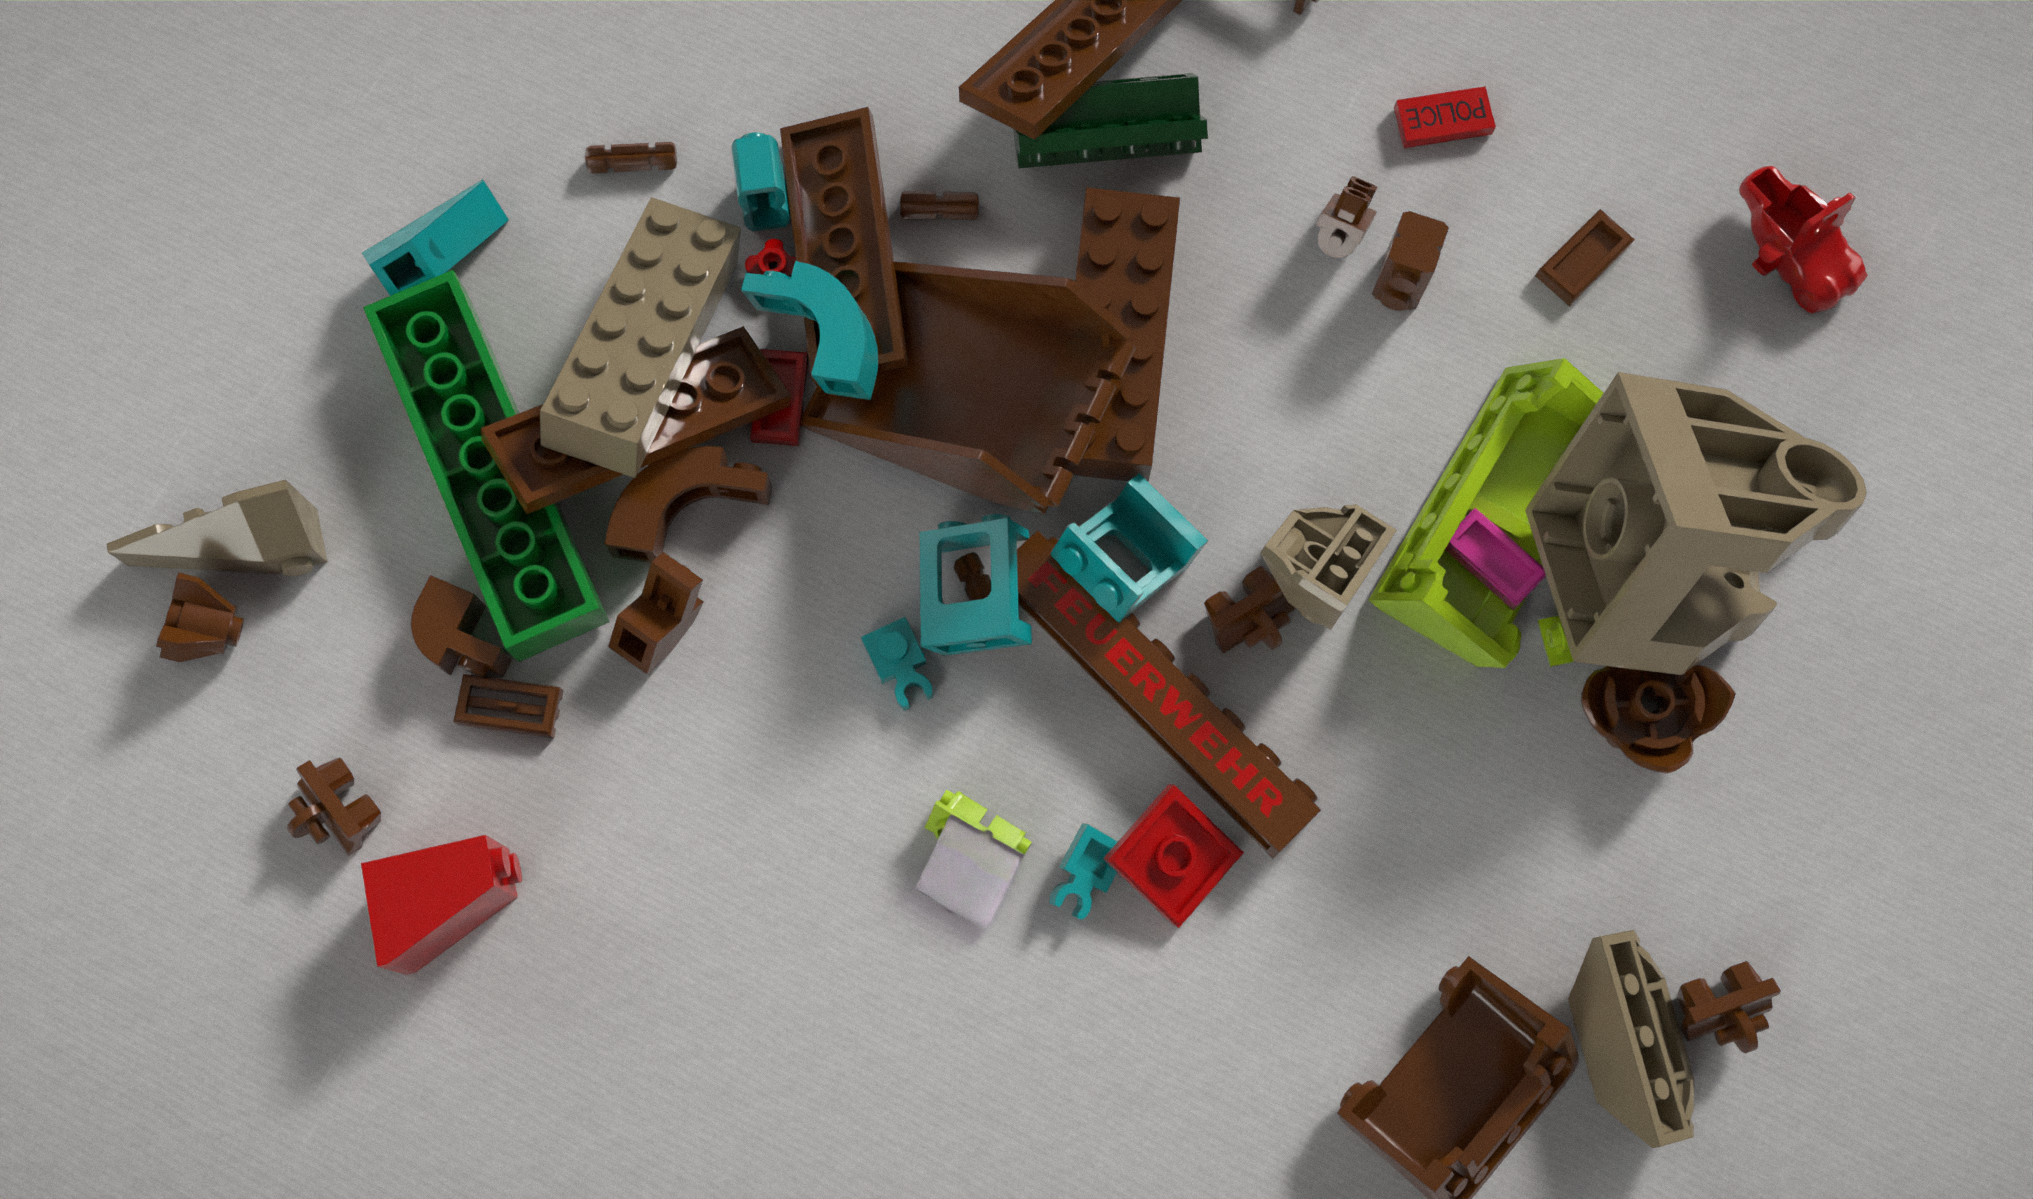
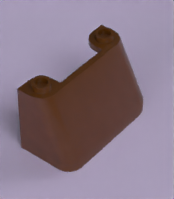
M1468 956L1460 967H1452L1443 976L1438 988L1442 993L1440 1004L1443 1010L1380 1085L1373 1080L1367 1081L1364 1084L1359 1082L1353 1084L1344 1094L1340 1103L1341 1108L1337 1112L1345 1125L1428 1199H1472L1565 1086L1574 1073L1579 1061V1055L1569 1027Z

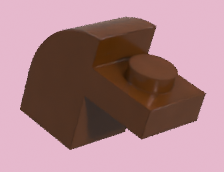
M666 553L660 554L651 562L642 594L617 615L608 647L645 674H648L672 652L695 621L704 602L697 597L703 579Z
M430 575L416 601L411 617L413 639L421 653L440 670L450 676L457 664L459 667L484 678L488 671L504 677L512 661L501 648L471 636L486 605L474 593Z

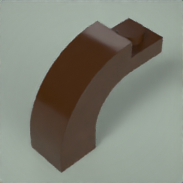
M715 446L687 448L653 462L629 482L618 498L610 517L604 544L613 558L651 563L663 553L667 531L673 519L681 510L696 501L708 498H723L769 505L772 484L768 473L762 472V468L750 463L738 462L734 463L733 467H728L729 461L723 447Z

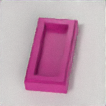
M1476 508L1462 520L1445 549L1513 611L1546 577L1542 565Z

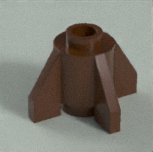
M178 572L172 595L173 599L165 624L157 639L156 647L161 648L159 658L184 662L211 655L224 654L227 645L237 647L244 624V618L236 617L237 606L229 603L199 577Z

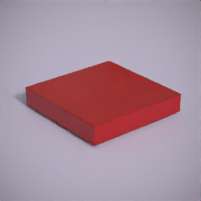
M1168 784L1103 859L1173 926L1180 928L1244 852L1175 785Z

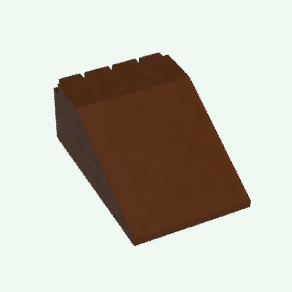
M894 261L909 366L877 373L871 400L828 394L820 386H817L801 417L800 425L807 430L995 504L1045 514L1049 506L1059 507L1074 476L1067 468L1068 466H1079L1095 433V430L1089 426V423H1100L1117 388L1110 380H1121L1135 352L1136 347L1129 342L1132 331L1070 278Z

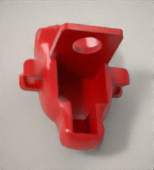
M1774 166L1758 168L1742 181L1739 187V194L1745 200L1751 212V231L1760 248L1758 251L1759 257L1752 263V266L1758 273L1766 276L1776 269L1780 278L1791 286L1796 302L1809 313L1832 309L1840 299L1851 296L1858 290L1868 276L1862 257L1849 246L1840 228L1844 223L1846 214L1851 210V206L1856 199L1851 192L1842 198L1836 197L1826 204L1808 187L1790 183Z

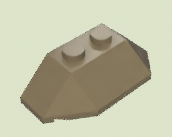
M1357 504L1344 505L1341 510L1328 507L1298 509L1291 512L1264 546L1260 554L1288 603L1299 609L1301 615L1310 622L1322 624L1331 630L1397 530Z
M1634 930L1592 938L1568 1001L1597 1103L1651 1148L1662 1147L1693 1138L1694 1125L1691 1122V1117L1694 1110V1076L1664 975L1650 954L1640 946V939Z

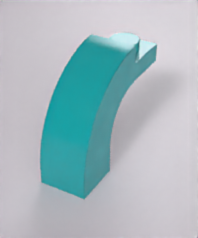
M795 261L791 278L777 271H765L764 275L746 273L741 291L756 310L807 317L819 324L820 342L811 375L823 391L828 394L871 400L878 371L876 338L866 315L847 288L837 278L821 268Z

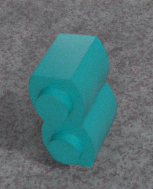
M760 132L748 133L739 139H735L731 145L737 198L742 208L744 225L753 232L786 227L790 221L783 165L780 161L779 147L776 139L771 135Z

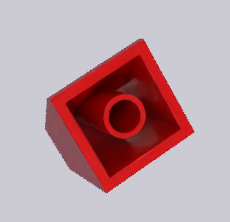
M482 835L361 863L377 967L405 975L416 973L518 898L515 884L522 882V872L516 853L510 854L509 848L487 835Z

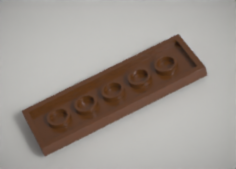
M1054 0L958 87L959 102L1035 140L1182 0Z
M864 107L780 128L796 261L819 267L830 273L853 296L871 324L878 348L877 373L909 366L873 114L869 107ZM804 317L810 372L812 373L820 342V329L816 321ZM811 375L812 381L816 384V386H819V384Z
M744 326L699 344L641 467L790 407L791 394ZM543 404L481 428V440L526 514L624 475L541 446L540 410Z

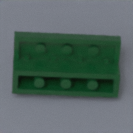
M1193 73L1096 81L1035 140L1013 129L1019 169L1202 152L1201 139H1208L1207 119L1200 115L1198 76Z

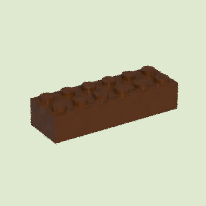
M1086 187L1075 282L1132 331L1129 342L1136 349L1121 380H1110L1117 388L1100 423H1089V426L1095 430V433L1079 466H1068L1067 468L1075 476L1130 481L1140 473L1149 482L1153 463L1180 197Z

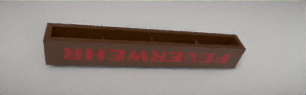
M1037 530L1017 549L1018 605L1273 859L1321 811L1315 804L1318 800L1316 794L1300 779L1296 778L1292 781L1278 768L1282 764L1278 756L1263 743L1256 746L1243 733L1246 727L1236 714L1228 708H1224L1221 711L1207 698L1210 695V691L1206 685L1192 673L1185 676L1172 663L1175 657L1168 647L1156 638L1150 641L1138 629L1140 622L1133 613L1118 623L1050 555L1058 539L1051 536L1047 540Z

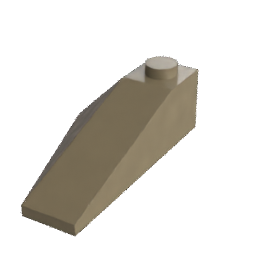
M286 479L222 497L223 507L214 511L204 512L203 509L194 508L184 512V523L177 526L154 524L106 544L110 555L127 566L299 576L311 572L315 565L328 562L317 508Z

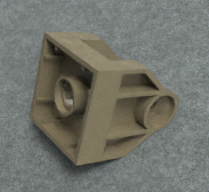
M1618 372L1525 509L1573 661L1683 675L1726 642L1743 641L1751 636L1777 604L1776 601L1761 593L1759 572L1767 573L1812 540H1828L1838 534L1862 506L1867 491L1864 479L1856 467L1840 452L1822 442L1805 438L1727 389Z

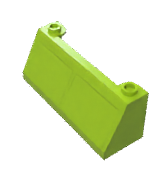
M1565 358L1506 367L1368 601L1382 612L1476 667L1506 668L1520 651L1522 633L1512 622L1525 599L1513 611L1445 549L1462 520L1476 508L1542 565L1525 509L1603 395V392Z

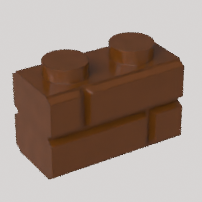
M1412 211L1402 213L1386 250L1372 291L1375 299L1380 300L1385 307L1396 311L1417 308L1435 272L1441 254L1440 251L1445 242L1449 229L1445 222Z

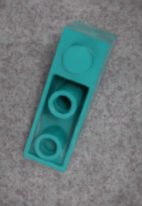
M482 179L362 252V255L391 296L446 273L509 221V219Z

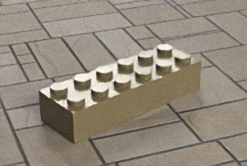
M653 197L650 198L540 410L541 446L636 478L737 266L741 227Z

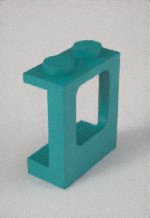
M1139 473L1127 482L1116 500L1079 527L1074 522L1067 526L1050 555L1103 609L1120 623L1184 572L1192 564L1208 540ZM1106 535L1117 537L1146 565L1149 573L1135 583L1096 543Z
M989 514L981 517V522L966 524L960 521H945L938 524V529L919 532L921 647L942 656L1032 644V627L1030 624L1019 619L1017 541L1029 539L1028 529L1012 521L1008 515ZM990 546L991 592L989 596L979 600L944 604L942 599V553Z

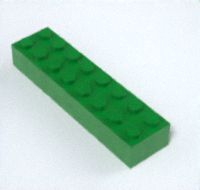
M451 270L363 307L505 649L518 662H521L609 623L610 621L559 503L556 502L526 514L481 440V428L519 414V410L468 292L455 271Z

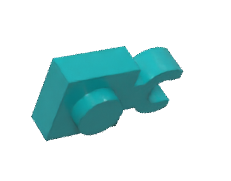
M906 617L861 636L863 645L881 683L884 684L896 679L895 696L898 705L904 711L910 709L905 692L912 686L920 687L924 691L927 700L933 698L930 681L924 675L915 671V669L927 663Z
M1082 823L1059 865V868L1071 875L1067 882H1063L1053 889L1049 903L1060 908L1065 897L1068 894L1074 893L1077 897V905L1072 912V916L1083 920L1091 910L1092 898L1090 893L1093 887L1107 893L1117 874L1103 858L1118 841L1089 824Z

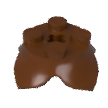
M1695 665L1683 675L1605 666L1602 669L1595 670L1586 679L1581 692V704L1592 727L1601 736L1605 737L1612 747L1620 749L1628 759L1638 766L1657 773L1668 774L1677 771L1689 762L1693 755V742L1695 739L1714 730L1725 719L1733 704L1736 693L1719 673L1706 666ZM1644 693L1647 694L1649 701L1657 702L1658 708L1651 713L1641 704L1640 699L1644 697Z

